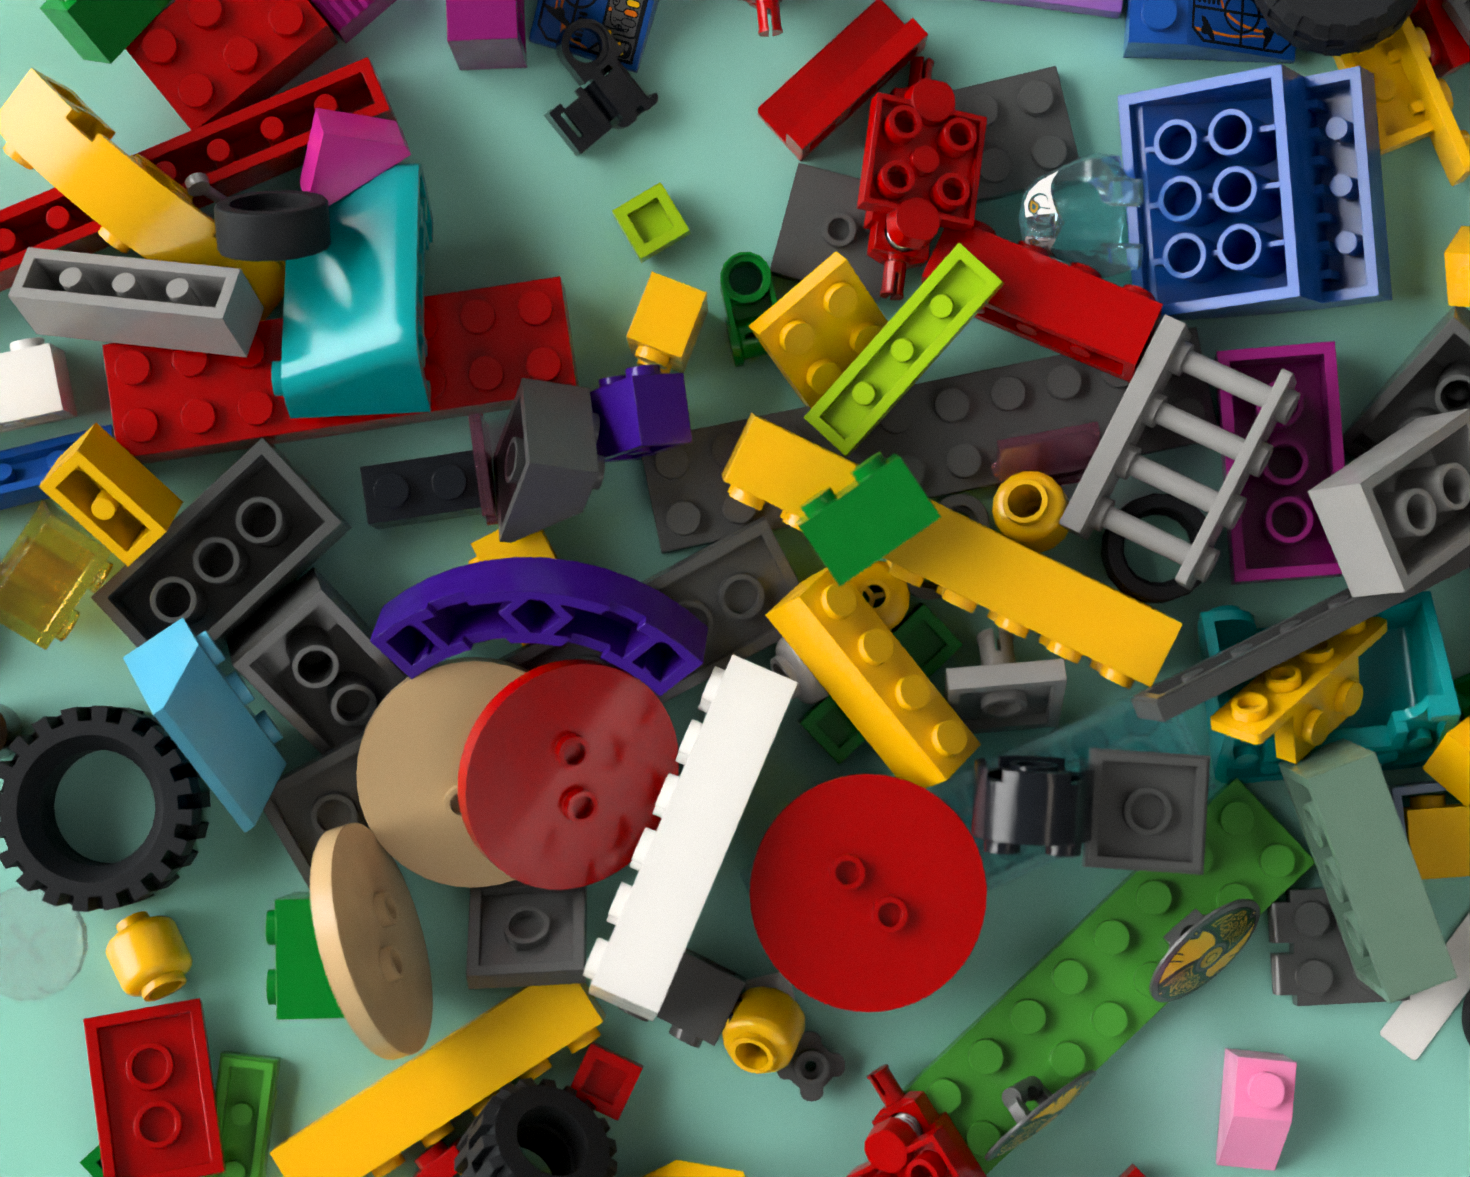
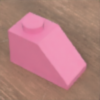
M1225 1048L1216 1151L1217 1165L1275 1171L1292 1123L1297 1062L1282 1053Z

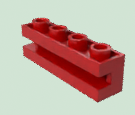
M974 220V226L966 233L944 228L921 276L922 284L955 246L960 243L1005 283L974 318L1124 381L1131 382L1141 362L1143 352L1147 344L1151 342L1159 325L1163 304L1155 301V297L1149 291L1132 284H1125L1121 287L1101 279L1102 276L1097 270L1082 263L1072 262L1070 265L1057 261L1050 258L1045 249L1035 246L1036 244L1029 245L1023 240L1018 241L1016 244L997 236L995 230L989 225L978 220Z

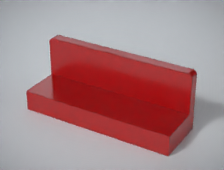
M875 0L758 107L757 114L801 162L910 63L912 57L917 56L924 50L928 33L914 18L904 24L882 0Z

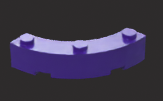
M512 557L485 560L459 566L431 576L404 590L382 606L370 642L411 679H414L429 667L449 657L472 650L473 644L506 638L510 643H537L560 647L566 642H570L602 652L601 659L624 669L661 696L703 664L708 627L686 608L660 591L612 570L571 560L546 557Z

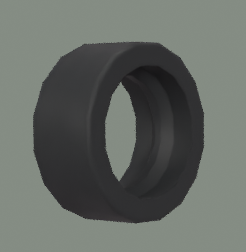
M294 190L251 192L218 201L214 206L217 250L222 256L254 262L299 259L323 252L331 244L328 200L321 194Z
M1152 493L1132 500L1120 509L1139 519L1151 515L1167 516L1177 521L1186 530L1191 544H1193L1206 518L1197 507L1170 494ZM1105 529L1102 536L1101 559L1108 578L1122 593L1141 602L1165 603L1190 594L1202 583V581L1197 579L1193 588L1188 590L1180 586L1175 581V578L1165 582H1149L1137 576L1128 566L1124 555L1125 538Z

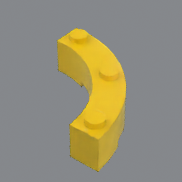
M31 68L0 109V135L7 141L3 147L4 152L21 166L30 170L34 168L65 197L100 224L102 227L98 231L99 235L107 243L123 253H128L132 249L143 258L150 260L241 269L264 307L260 321L266 320L284 297L286 260L254 262L235 260L222 256L217 250L215 219H212L191 204L193 196L189 195L187 189L165 174L147 158L139 154L135 156L131 154L129 156L111 141L116 132L96 115L73 90Z

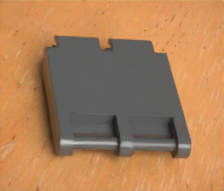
M1324 887L1287 889L1286 901H1275L1267 908L1269 942L1289 943V952L1270 953L1273 994L1292 995L1293 1004L1296 1006L1387 1002L1357 978ZM1410 996L1398 1001L1410 1000Z

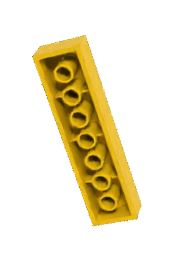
M751 412L721 475L725 482L731 484L727 491L730 493V497L761 511L766 501L782 509L779 517L783 519L784 523L802 531L796 523L797 520L805 516L800 506L827 487H831L834 493L837 494L853 483L855 479L850 472L859 464ZM931 499L929 500L941 518L882 557L886 559V563L890 567L888 573L919 588L924 579L938 584L935 592L941 595V598L970 613H973L977 604L989 609L986 617L993 620L994 624L1026 639L1031 629L1041 634L1038 642L1046 646L1047 650L1073 663L1078 664L1082 655H1085L1092 659L1089 667L1098 671L1099 675L1127 689H1131L1135 680L1152 687L1183 625L1167 614L1042 553H1037Z

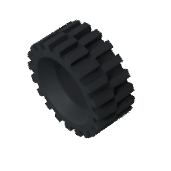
M92 706L60 710L61 715L57 717L45 716L33 723L32 727L35 729L33 734L19 735L8 747L16 753L11 761H0V779L4 780L0 791V838H4L8 850L0 853V860L5 869L18 866L23 872L16 882L27 892L37 889L42 890L45 894L41 901L55 907L71 904L73 905L72 911L90 912L97 909H104L106 911L142 901L154 896V892L169 887L179 879L180 876L177 872L182 867L190 866L199 853L192 849L196 839L205 838L209 822L201 821L202 808L211 807L210 791L201 792L198 778H201V776L155 717H146L143 715L144 711L132 708ZM99 750L119 753L138 765L148 778L155 798V816L147 838L134 853L116 863L94 861L76 852L62 836L55 818V795L62 777L77 760Z

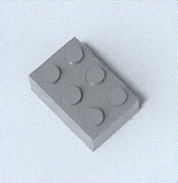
M1470 409L1414 419L1308 491L1352 597L1406 592L1470 545Z

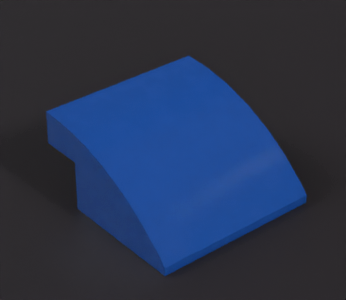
M1278 64L1118 96L1132 285L1149 291L1155 297V301L1163 304L1160 321H1162L1165 314L1177 320L1211 319L1318 310L1392 300L1373 73L1361 66L1302 76L1290 68Z

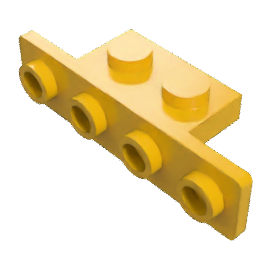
M1410 16L1390 38L1387 37L1373 48L1360 53L1353 52L1341 54V56H1333L1338 70L1361 66L1374 74L1381 155L1430 137L1451 186L1460 184L1470 175V135L1466 130L1459 129L1451 111L1454 102L1450 88L1443 78L1437 79L1429 61L1431 50L1427 36L1420 27L1414 28Z
M1378 616L1371 617L1260 673L1210 717L1211 729L1254 745L1262 744L1274 733L1276 757L1297 764L1316 746L1321 745L1334 729L1346 718L1354 715L1361 706L1363 687L1359 683L1358 657L1387 632V620Z

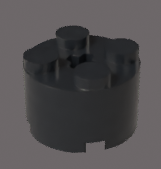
M1005 755L998 756V767L987 768L985 757L976 759L974 761L972 835L984 841L985 852L993 854H1019L1021 845L1045 846V854L1051 856H1080L1082 843L1089 842L1092 839L1095 766L1080 761V772L1065 770V758Z

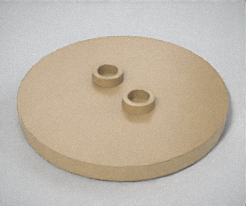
M463 657L445 660L429 667L414 679L410 677L404 679L389 692L372 714L361 739L358 752L356 777L359 802L370 830L373 831L378 842L395 860L410 871L434 882L455 887H489L515 880L494 866L482 855L469 836L459 807L458 772L464 745L479 715L504 687L529 670L513 663L493 658Z
M349 823L326 831L317 843L310 874L312 916L327 978L347 1022L360 1041L370 1051L386 1060H395L413 1055L423 1048L428 1039L433 1011L429 958L414 902L396 862L378 842L373 831L359 823Z

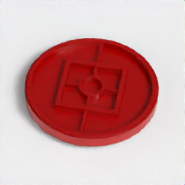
M570 659L548 663L526 672L509 683L487 704L469 733L460 760L458 772L459 807L466 830L475 846L494 866L511 878L526 885L549 890H566L591 885L606 879L632 862V857L645 827L654 831L658 829L662 818L652 813L668 773L676 776L679 775V763L675 761L679 753L676 733L665 707L649 687L640 680L615 666L595 660Z
M852 774L822 782L797 796L782 809L768 827L758 846L750 876L749 894L753 923L759 941L773 965L791 984L809 997L838 1009L854 1012H882L902 1008L928 997L945 985L959 971L971 954L981 932L986 911L987 886L983 861L970 831L961 818L944 801L927 789L897 777L882 774Z

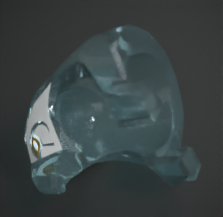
M1091 153L1034 179L1023 190L1018 215V224L1023 242L1033 246H1040L1047 251L1049 256L1070 264L1078 262L1088 265L1097 270L1102 277H1110L1129 270H1138L1142 266L1143 244L1121 243L1125 206L1140 207L1144 202L1143 179L1128 177L1122 168L1120 156L1106 153Z

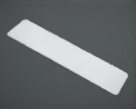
M1470 912L1446 943L1457 978L1410 996V1000L1402 1001L1380 1031V1035L1412 1060L1419 1058L1470 989Z

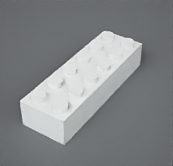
M733 654L726 670L717 666L714 667L698 706V709L706 712L707 715L703 723L691 720L675 760L685 765L680 777L668 773L652 814L662 818L658 829L654 831L645 827L632 857L630 868L639 871L633 886L621 882L609 910L606 921L616 925L609 941L597 938L584 968L583 976L592 980L588 994L650 1021L655 1019L798 682Z

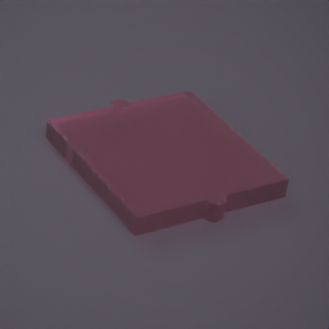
M483 413L468 415L482 516L486 519L487 526L498 524L489 426L484 419Z
M1098 422L997 440V462L991 465L993 475L998 480L997 490L1011 475L1022 471L1042 472L1053 477L1060 486L1080 482L1099 445L1100 428Z

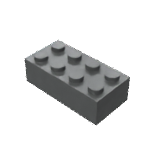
M261 438L175 518L163 536L129 567L125 565L91 598L137 648L181 618H184L196 636L206 630L221 650L227 645V640L272 603L352 527L275 445Z

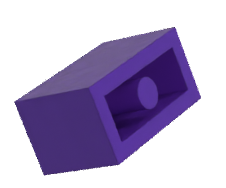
M655 364L635 366L625 369L626 375L599 379V388L590 391L592 412L598 413L600 417L596 450L597 454L604 456L605 462L639 460L642 457L652 456L692 443L684 373L661 374L660 365Z

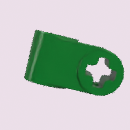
M739 252L732 255L724 263L720 272V290L726 313L724 318L735 368L744 366L745 359L768 355L757 338L748 340L745 338L755 336L749 325L777 302L772 274L767 262L755 253ZM740 267H750L759 273L762 284L755 293L742 295L736 293L731 288L729 283L730 275Z

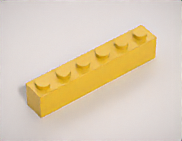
M586 983L525 986L284 1140L270 1152V1155L284 1177H363L369 1172H372L374 1177H383L406 1161L401 1153L403 1150L419 1140L425 1148L435 1144L455 1129L450 1120L467 1109H470L474 1117L479 1115L493 1095L496 1096L501 1087L518 1077L520 1080L532 1078L534 1080L552 1067L548 1057L568 1046L573 1054L601 1036L596 1026L604 1022L606 1014L596 998L588 994L589 987Z

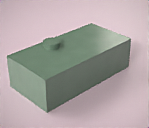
M1342 738L1311 750L1297 764L1288 761L1278 763L1357 978L1389 1003L1457 978L1376 753Z

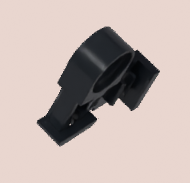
M585 18L576 20L562 29L556 42L559 60L579 86L586 84L588 81L590 84L584 89L579 87L574 91L578 98L569 106L564 108L559 104L554 109L549 110L544 117L575 155H579L611 128L620 130L629 127L637 120L640 114L648 111L657 103L658 95L655 92L646 96L617 59L624 52L623 49L601 23ZM576 30H587L597 38L599 51L592 62H580L572 56L569 49V40ZM563 112L581 133L582 136L580 138L561 116ZM617 116L619 121L612 126L610 121Z

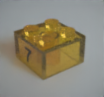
M42 500L0 562V623L44 650H47L54 638L62 642L69 635L80 616V612L74 608L88 589L95 593L108 577L113 563L107 559L112 552L73 517L46 500Z

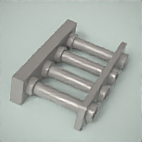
M1165 314L1059 524L1067 529L1068 532L1087 541L1093 529L1100 532L1103 528H1106L1181 565L1175 581L1180 586L1191 590L1197 579L1205 583L1211 575L1220 555V551L1213 547L1223 527L1232 530L1238 522L1247 502V498L1240 494L1250 474L1258 478L1264 471L1274 448L1267 441L1277 422L1283 425L1287 424L1298 404L1301 393L1294 390L1297 383L1294 373L1283 368L1272 387L1193 351L1194 344L1189 342L1192 335L1186 323ZM1183 372L1261 407L1247 438L1244 439L1167 403L1168 397L1162 393L1172 374L1180 376ZM1158 424L1235 460L1220 491L1218 492L1142 456V449L1137 447L1136 444L1145 427L1154 428ZM1132 476L1208 512L1193 544L1114 507L1115 500L1109 497L1119 478L1127 480Z

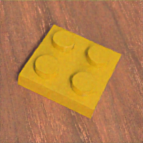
M834 252L752 322L749 328L802 403L812 408L888 321L848 260L838 252Z

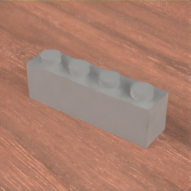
M28 247L8 295L35 333L39 335L247 357L264 311L262 303L239 268Z

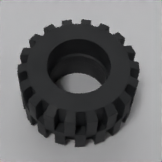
M532 1078L521 1079L516 1086L509 1083L502 1087L496 1096L493 1095L468 1127L457 1146L460 1152L454 1159V1171L461 1173V1177H614L617 1172L618 1162L612 1159V1157L617 1152L615 1139L608 1138L606 1135L610 1130V1126L605 1117L598 1119L593 1112L597 1107L589 1099L583 1102L577 1098V1090L568 1085L563 1090L556 1087L555 1080L543 1078L537 1085ZM520 1147L537 1154L547 1164L552 1175L533 1166L524 1156Z

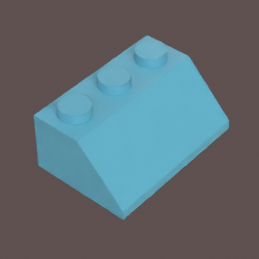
M181 618L124 656L123 659L152 714L240 828L246 833L255 827L287 764L275 745L284 737L265 710L254 715L247 704L255 698L236 670L226 676L220 669L218 664L226 658L209 633L205 630L196 636L184 618Z

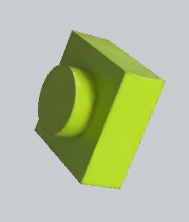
M661 182L612 210L615 220L641 263L690 235L688 226Z

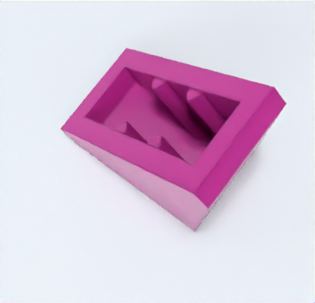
M316 108L299 181L302 191L323 195L328 200V206L409 157L411 152L402 128L394 120Z

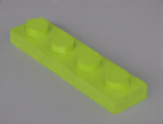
M958 243L803 418L843 455L849 457L1005 283L962 244Z

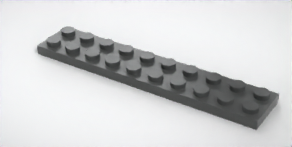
M1188 328L1192 335L1189 342L1194 344L1193 351L1202 354L1197 328ZM1150 343L1147 344V346H1146V348H1145V350H1144V352H1143L1142 358H1143V356H1144V354H1145V352H1146V350H1147V348H1148V346H1149ZM1060 354L914 384L849 457L843 455L803 418L810 411L811 408L809 406L762 415L760 417L859 465L878 452H881L885 459L896 454L901 457L924 493L931 499L1000 485L1011 475L1022 471H1039L1048 475L1087 467L1130 383ZM1184 372L1180 376L1172 374L1162 393L1168 397L1167 403L1218 426L1209 384ZM748 418L691 430L692 443L652 456L642 457L662 554L712 544L761 517L767 520L772 531L792 527L784 523L783 519L779 517L782 509L765 501L761 511L730 497V493L727 492L731 484L725 482L721 474ZM1156 424L1154 428L1145 427L1136 446L1142 449L1141 455L1199 443Z
M764 517L753 521L642 581V583L660 591L686 608L708 627L703 664L661 696L650 687L649 689L663 704L709 679L715 666L726 670L732 654L746 659L778 642L783 637L766 617V614L799 584V581ZM566 642L561 647L530 643L498 659L521 666L529 671L548 663L570 659L595 660L625 671L601 659L602 652L570 642ZM364 732L280 776L263 809L309 889L313 854L318 841L326 831L349 823H359L370 829L359 802L356 777L358 752Z

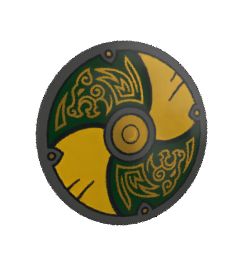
M1238 899L1217 908L1208 915H1202L1196 908L1163 936L1169 945V949L1151 978L1149 986L1151 996L1158 1002H1171L1194 992L1220 973L1238 955L1255 931L1260 918L1258 904L1252 899Z
M1092 1069L1083 1073L1054 1094L1035 1076H1028L1005 1089L1002 1093V1102L1008 1108L1017 1124L987 1152L984 1157L985 1160L991 1161L1010 1151L1049 1124L1085 1089L1095 1077L1096 1071ZM1035 1100L1039 1106L1031 1112L1025 1104L1027 1101Z

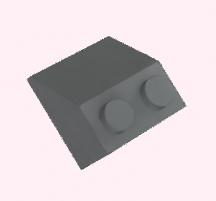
M522 378L493 455L500 542L512 543L582 513L592 489L599 490L604 478L605 459L603 455L597 454L596 450L600 417L598 413L592 412L589 388Z

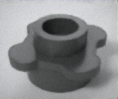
M806 1031L803 1033L790 1063L778 1071L777 1074L782 1079H790L800 1088V1095L804 1100L817 1101L823 1096L824 1086L833 1077H839L844 1073L845 1061L839 1053H831L821 1044L819 1034L813 1031ZM808 1061L816 1063L814 1071L809 1072L805 1069V1064Z

